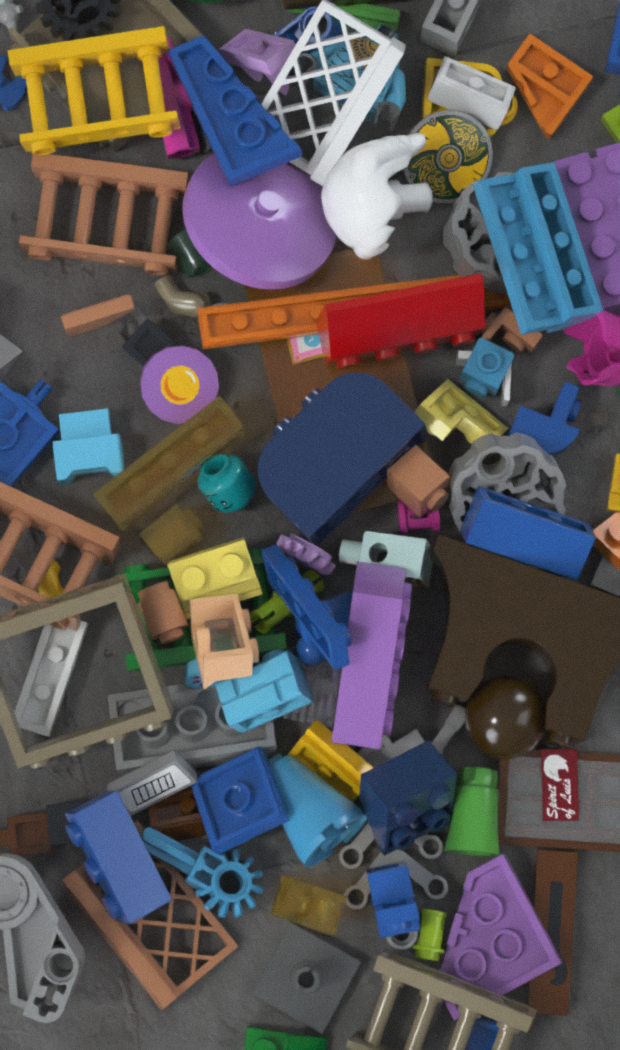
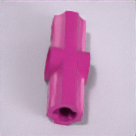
M168 38L169 49L174 48L172 38ZM161 54L162 57L158 59L165 111H177L181 129L172 130L173 133L163 137L168 159H182L200 151L195 124H193L190 112L193 109L169 58V54Z

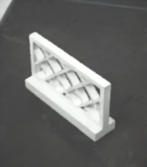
M327 0L320 2L261 103L269 114L279 116L282 130L291 140L309 135L313 136L316 151L310 161L299 157L290 161V163L310 174V179L321 186L324 185L329 171L348 147L402 58L406 44L393 36L390 39ZM324 12L340 20L343 35L321 39L318 23ZM347 25L357 31L349 33ZM314 31L316 41L307 43ZM367 36L379 44L373 56L356 60L351 39ZM345 41L350 62L329 67L324 46ZM318 48L323 68L302 73L298 61L300 53ZM294 65L296 75L287 77ZM367 65L360 76L358 66ZM352 68L356 81L355 86L352 90L336 94L331 73ZM325 75L330 95L309 100L304 80ZM298 81L303 102L282 107L278 93L280 87ZM347 98L340 109L338 100ZM274 99L276 108L267 110ZM332 102L336 115L334 121L330 124L316 127L311 107ZM305 108L310 128L289 133L284 113ZM326 132L325 136L320 142L318 133Z

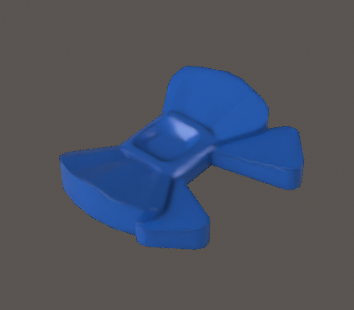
M1 55L0 102L3 110L10 111L18 107L23 101L27 84L26 79H23L21 76L9 81L3 75L7 57Z

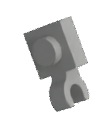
M415 729L395 743L391 742L388 735H383L380 749L364 747L356 753L375 768L425 741L418 730Z

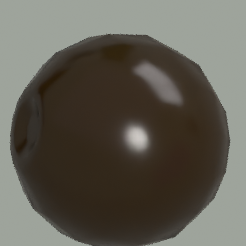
M497 676L480 684L470 696L465 710L466 732L473 744L488 756L504 760L516 759L531 752L542 740L545 731L543 729L545 702L538 690L525 680L514 676Z

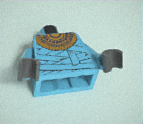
M379 24L376 28L377 31L390 39L392 36L396 39L398 38L397 33L385 25ZM364 36L351 39L356 60L373 56L379 46L377 42L372 39L369 40ZM345 41L324 46L329 67L350 62ZM318 49L309 54L300 53L298 61L303 73L323 68ZM400 61L365 117V120L375 126L379 120L389 121L391 123L390 131L395 130L399 114L406 102V81L404 73L399 69ZM294 65L290 70V73H292L295 70ZM367 65L358 66L360 76ZM352 68L331 73L336 94L352 90L356 84ZM325 75L313 77V90L324 96H329L330 92ZM311 78L305 79L304 83L308 84ZM347 98L338 100V104L343 106Z

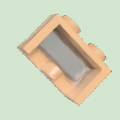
M237 593L190 599V634L204 690L215 681L252 676L253 663L259 662L256 638L249 639L248 633H251L250 614L248 609H241Z

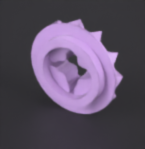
M290 533L289 537L280 535L277 546L283 553L317 573L331 575L336 565L330 561L332 558L330 554Z

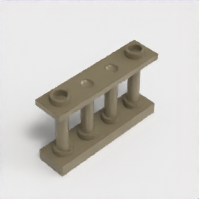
M385 949L378 955L373 971L382 974L381 979L384 981L368 1029L365 1035L355 1032L348 1039L346 1048L351 1050H399L380 1041L399 988H403L405 984L420 989L419 994L422 996L403 1050H421L438 1003H442L443 999L459 1005L458 1011L461 1012L447 1050H465L476 1018H481L482 1015L497 1020L496 1026L499 1027L491 1050H509L515 1034H519L520 1030L528 1033L538 1010Z

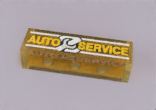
M218 396L93 495L119 529L123 531L201 470L206 460L214 455L223 453L246 435L245 427L224 400Z

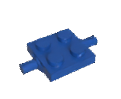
M39 379V382L26 397L13 392L0 381V482L10 487H14L60 432L55 425L42 415L38 408L40 403L53 390L42 379Z

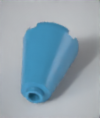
M277 754L269 759L289 817V821L282 824L299 861L306 868L318 865L335 853L332 848L337 846L342 840L347 844L362 829L367 821V817L362 808L290 754L283 757L281 754Z

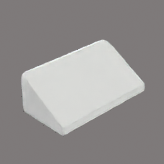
M445 56L429 92L428 100L448 110L469 114L481 124L497 130L508 111L516 87Z

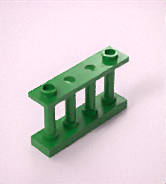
M263 549L249 550L263 593L252 597L254 610L269 601L262 555ZM147 564L124 567V573L126 574L137 607L140 602L138 592L146 588V583L170 580L171 589L176 591L169 568L148 570ZM141 615L160 669L185 666L188 662L196 659L190 634V618L187 619L189 626L182 629L184 636L173 641L174 648L158 650V644L153 643V640H151ZM259 618L258 620H256V621H255L256 625H257L258 623H260L262 620H264L265 618H263V619H260V618ZM272 627L266 634L259 632L257 629L253 630V637L249 638H256L259 656L274 650L287 651L285 633L277 634L276 627ZM229 629L216 631L217 635L213 636L215 651L234 649ZM135 653L125 654L127 670L130 673L140 672L141 669Z

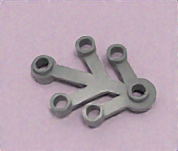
M367 822L350 845H346L341 849L339 860L345 868L355 869L360 866L363 861V852L375 839L369 822ZM425 834L414 841L418 845L420 854L427 859H435L443 851V843L435 835ZM428 839H434L438 843V850L433 855L426 854L423 849V844ZM348 849H355L359 854L358 861L353 865L347 864L343 859V854ZM397 849L385 856L380 852L369 866V868L406 861L410 877L424 888V892L429 898L441 899L448 892V883L442 876L433 875L402 850ZM366 872L356 885L348 887L344 893V901L351 909H361L367 904L370 888ZM438 879L443 883V891L439 895L431 894L428 889L430 881ZM354 889H359L364 894V899L359 905L351 904L348 899L349 893ZM418 931L409 932L405 940H397L394 935L386 937V940L396 949H408L416 942Z

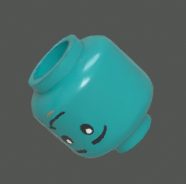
M217 454L206 460L201 467L197 480L199 490L209 504L217 512L222 513L244 509L249 504L256 490L255 479L239 457L231 454Z

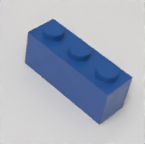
M478 486L460 528L467 545L503 555L504 558L524 565L530 564L539 567L541 571L561 578L565 576L574 580H578L596 539L588 523Z
M105 791L65 813L69 824L65 825L67 834L76 847L81 845L88 859L84 861V867L94 883H100L106 895L102 898L103 905L113 920L118 919L121 923L131 924L172 900L118 791Z

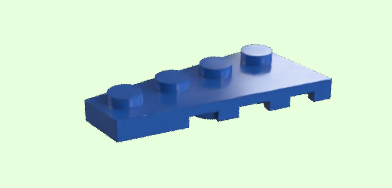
M204 35L168 50L173 67L230 187L303 156L299 145L287 136L282 130L280 123L257 101L256 95L248 86H244L234 74L231 66Z

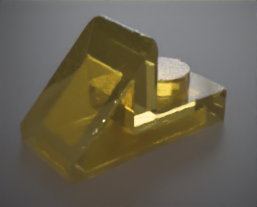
M282 875L270 914L335 936L347 896Z

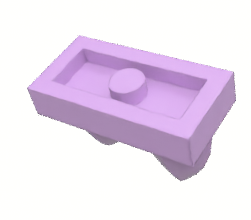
M244 29L218 50L228 64L241 67L253 80L261 82L265 74L273 84L294 49L295 42L294 40ZM289 84L282 85L279 92L287 95Z

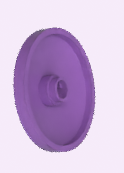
M213 153L198 166L185 190L183 198L185 227L189 238L199 254L224 276L240 284L259 289L289 288L311 278L322 267L334 247L336 234L329 226L323 212L321 200L323 186L311 180L310 174L287 162L230 187Z

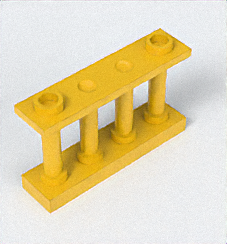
M161 26L8 50L9 64L16 77L21 76L23 79H26L33 132L19 134L20 143L25 151H32L33 155H48L54 153L57 147L149 134L150 137L154 138L171 135L173 133L172 130L181 129L177 111H165L158 59L162 57L161 54H167L169 50L165 27ZM138 58L139 61L143 62L150 115L127 118L119 65L123 63L122 60ZM99 64L100 67H104L111 120L88 124L80 71L84 69V66ZM60 70V72L65 73L72 126L49 130L41 77L45 76V72Z

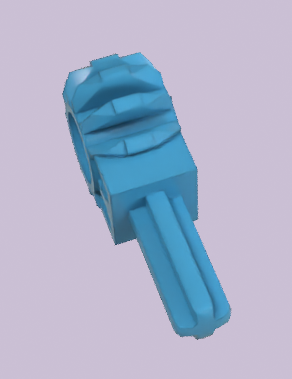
M147 827L140 836L150 855L187 874L183 883L196 889L197 897L209 894L211 898L203 906L206 911L212 909L216 903L219 904L218 917L220 918L226 917L229 905L236 918L242 916L243 909L241 903L249 909H253L256 906L255 900L248 893L254 895L263 893V887L252 884V880H257L263 876L262 871L256 870L252 873L248 871V868L255 861L252 856L245 859L242 864L239 863L241 854L238 849L232 851L228 862L225 852L218 855L204 846L197 853L151 827ZM223 873H231L238 879L239 888L235 894H227L220 888L219 879Z

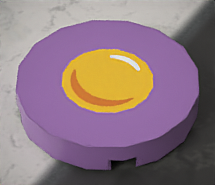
M184 345L166 346L154 353L144 365L140 380L141 396L148 409L161 420L174 424L191 423L206 415L214 405L219 390L218 373L211 360L198 349Z

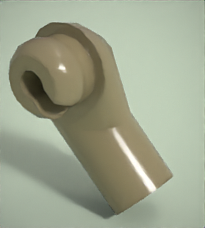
M171 275L160 278L154 284L169 310L175 315L198 317V308L211 306V299L204 291L196 293L180 291Z

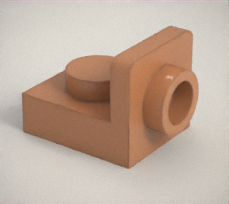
M507 307L499 315L492 312L485 320V329L481 332L483 334L481 338L490 342L500 332L504 335L502 340L507 346L518 353L524 350L529 355L535 350L543 337L540 332L521 335L515 315Z

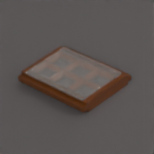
M533 749L531 752L516 759H499L497 789L499 790V844L620 852V755L577 752L579 821H543L541 750Z

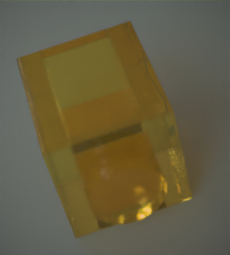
M175 504L139 535L161 563L168 568L167 564L169 561L181 558L203 539L199 531L203 524L189 507L182 511Z

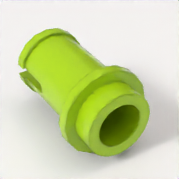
M421 909L422 915L417 945L412 946V949L416 950L415 958L439 962L440 954H444V950L441 949L447 913Z

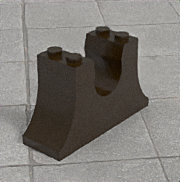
M438 535L430 559L442 582L445 595L446 617L440 650L425 690L433 694L431 701L450 708H454L457 703L464 704L483 678L484 665L489 654L493 650L505 645H521L538 654L548 671L549 686L544 698L545 715L543 729H545L544 733L547 734L545 741L567 749L568 746L572 747L573 744L584 742L602 690L620 662V598Z

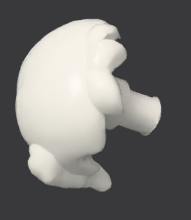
M423 133L385 136L381 139L357 145L347 151L327 174L321 192L324 215L337 237L348 247L353 248L359 258L371 259L374 256L380 255L388 248L389 244L386 242L395 227L387 225L390 220L400 219L403 213L429 212L433 203V194L427 182L401 185L398 180H388L397 172L408 167L411 157L425 146L426 139Z

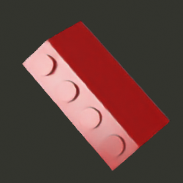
M482 273L326 304L316 319L326 367L337 365L338 370H345L360 366L361 359L375 357L376 362H384L400 357V351L414 349L415 354H423L437 350V344L452 341L455 347L475 342V336H478L485 329L484 280Z

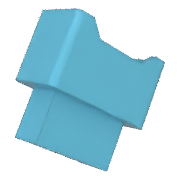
M108 408L59 414L61 440L52 442L56 479L59 485H69L79 475L109 472L117 479L126 477L122 438L120 434H112Z

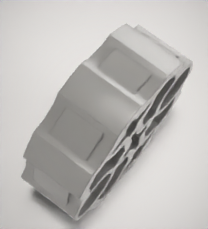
M498 172L494 177L510 175L514 173ZM475 180L467 186L453 204V211L443 228V243L450 251L454 260L453 268L460 277L482 273L484 287L489 293L507 294L503 277L497 271L496 265H498L473 188V185L479 181ZM474 246L480 247L476 252L472 250Z
M518 432L510 436H497L492 433L474 440L471 448L462 457L456 458L448 473L450 476L449 498L447 502L460 532L461 525L467 514L464 501L467 500L471 504L478 486L501 494L503 490L509 489L510 497L562 515L565 514L566 509L563 502L564 490L567 485L564 476L553 455L548 454L538 445L536 439ZM489 453L501 454L500 459L494 464L486 465L482 463L484 457ZM539 469H543L544 473L547 474V486L540 482Z

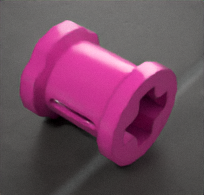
M397 500L400 535H406L408 530L432 528L434 532L440 531L439 509L434 512L429 510L426 513L427 516H422L421 518L410 517L416 514L404 502Z

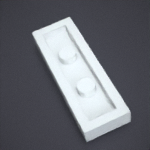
M80 620V627L77 631L68 627L66 630H60L50 624L44 625L15 709V715L20 728L47 737L51 736L89 625L87 622Z

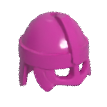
M603 310V312L587 321L563 329L566 335L584 342L583 355L572 358L566 365L567 369L575 373L583 386H615L620 384L619 314Z

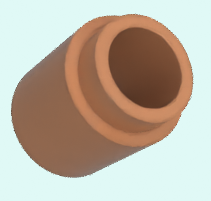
M167 581L154 584L138 592L140 598L138 607L151 640L160 639L161 644H166L184 636L182 629L189 626L175 589H170Z

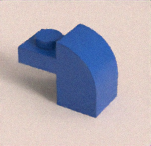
M564 382L550 417L520 406L508 436L516 432L536 439L538 445L548 454L553 455V457L563 453L572 444L580 430L565 424L566 420L573 423L582 403L581 400L576 399L580 387Z
M406 861L366 869L380 938L420 930L417 904L414 899Z

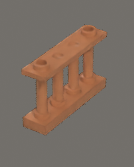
M54 154L32 155L31 169L35 178H40L39 181L43 183L35 237L20 235L19 239L23 252L28 253L29 258L50 261L51 257L55 256L144 268L145 273L154 276H166L168 272L177 273L178 262L176 256L166 255L174 201H177L179 197H184L185 190L190 181L188 172ZM63 181L78 183V187L81 188L73 242L50 239L58 186L63 185ZM102 186L117 188V192L120 193L112 247L89 244L97 191L101 190ZM140 191L155 193V197L159 198L151 253L128 250L135 196L140 195Z
M0 482V512L8 515L11 520L0 541V574L25 529H30L32 526L45 532L47 537L22 585L0 575V596L23 607L48 599V597L36 591L60 546L66 545V543L81 549L80 552L83 555L62 594L84 587L96 562L105 560L113 564L119 552L120 537ZM80 614L50 623V625L60 630H66L68 627L77 631L80 627Z

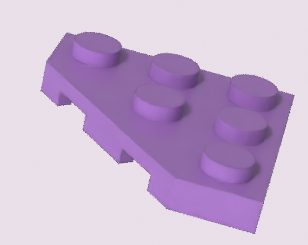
M505 854L467 873L458 912L454 917L440 971L503 996L563 964ZM443 999L453 1020H458L461 1013L458 1011L459 1005Z

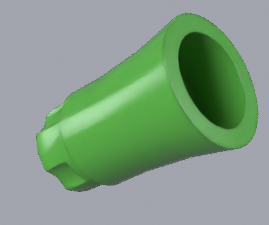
M480 767L459 768L458 786H455L454 805L450 829L444 848L445 852L483 857L500 856L498 838L499 790L496 789L498 771Z

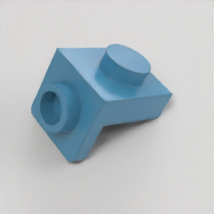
M479 338L460 377V381L466 383L464 388L482 398H485L487 394L495 397L514 358V354L484 338Z

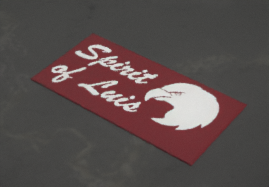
M541 749L543 821H579L577 749Z

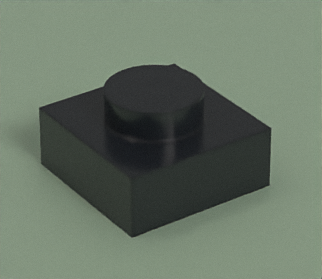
M147 318L121 347L144 367L154 353L166 346L177 344Z

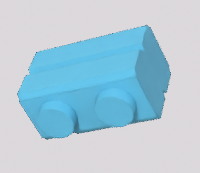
M274 650L263 655L262 662L253 666L252 676L220 680L215 684L219 699L223 704L222 708L226 722L240 733L249 731L314 701L302 662L288 650Z

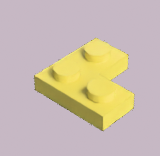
M449 379L428 396L414 412L426 424L427 433L437 436L442 441L455 428L464 433L465 438L471 444L474 440L490 433L503 436L508 430V427Z

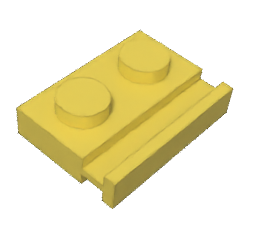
M244 537L169 561L167 564L186 619L190 618V599L237 593L239 601H243L263 594Z

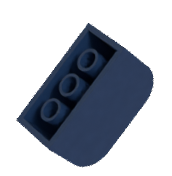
M359 372L344 374L332 380L322 391L316 388L310 392L301 403L304 408L293 419L287 416L274 428L272 433L275 436L265 446L259 458L258 478L263 491L274 507L310 543L317 547L387 479V469L415 445L420 447L429 438L426 424L383 381L370 374Z

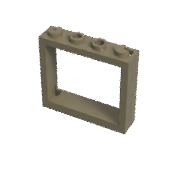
M125 573L0 614V640L116 602L153 702L152 706L27 746L0 675V723L18 768L30 765L33 769L39 768L52 762L54 756L67 752L69 756H76L88 751L91 748V744L106 740L108 744L116 743L127 738L131 731L143 727L145 731L156 730L168 723L167 720L172 718L174 706Z

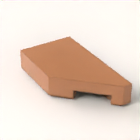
M127 294L62 314L61 320L69 338L105 327L133 311L135 307L131 295Z

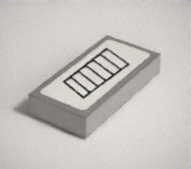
M172 750L107 784V791H118L129 815L132 816L197 782V773L175 750Z

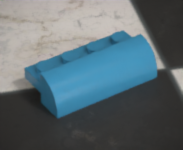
M555 162L523 167L514 174L481 179L473 185L521 335L547 330V333L559 331L587 321L603 312Z

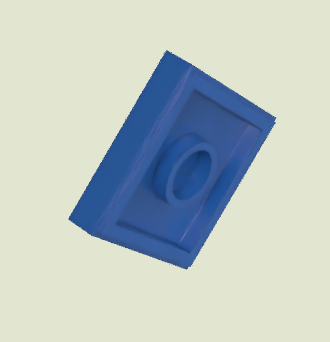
M261 746L197 776V782L191 785L212 851L218 855L289 821L266 751Z

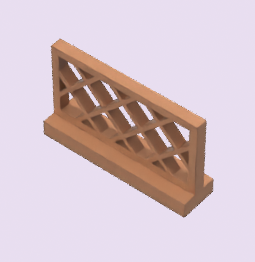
M137 820L134 825L141 836L145 829ZM157 859L159 863H154L156 869L166 870L171 877L169 894L172 900L168 902L167 921L143 920L142 917L131 923L137 924L136 935L126 923H121L118 919L113 920L109 916L102 902V898L105 897L102 893L104 892L102 887L95 885L87 875L84 864H82L62 879L61 885L161 1010L238 947L211 911L204 909L203 901L196 896L191 886L183 883L184 878L179 871L159 859ZM176 884L185 895L175 894ZM174 899L190 901L196 908L195 925L172 923ZM201 915L210 927L200 926ZM142 925L166 927L163 951L146 949L141 942ZM171 928L194 930L192 954L168 952ZM199 931L216 933L226 946L215 956L198 955ZM152 955L163 956L162 967ZM168 957L191 959L190 976L178 986L166 974ZM196 960L207 961L203 966H201L197 971H195Z

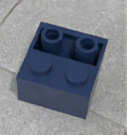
M430 740L361 774L359 799L378 847L384 856L397 849L403 850L408 848L417 838L429 832H438L451 821L457 774Z

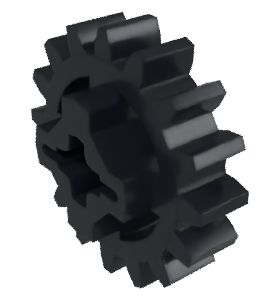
M43 0L36 3L38 13L44 14L40 18L43 27L52 26L51 34L53 38L57 39L63 33L65 34V40L70 41L74 40L75 37L83 39L88 38L90 35L94 37L101 36L100 30L102 28L112 31L114 27L110 17L116 18L120 16L119 7L114 4L121 2V0H85V2H79L78 7H75V11L72 3L76 4L79 0ZM53 6L57 7V10L65 12V22L55 14Z

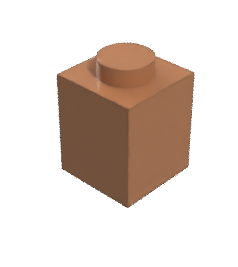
M417 445L387 469V487L419 518L429 510L432 512L438 510L449 497L450 476Z

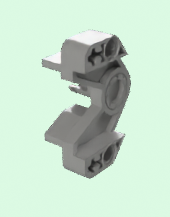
M3 852L0 853V930H3L10 1004L23 1008V1016L42 1023L54 1022L62 1015L71 1001L85 964V951L66 920L67 914L61 912L32 864L17 854ZM63 953L68 955L72 959L73 968L69 970L60 968L55 962V954ZM53 983L58 984L59 986L52 999L54 1004L49 1006L46 1004L47 997L45 995Z

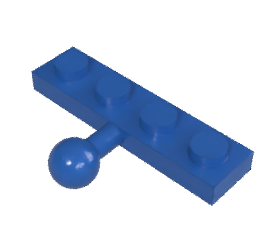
M277 545L263 549L262 555L267 581L300 624L302 637L296 645L298 658L307 665H318L327 659L334 670L350 665L347 647L352 645V641L344 623L338 624L335 621L327 601H320L311 581L300 576L298 567L291 556L286 557Z

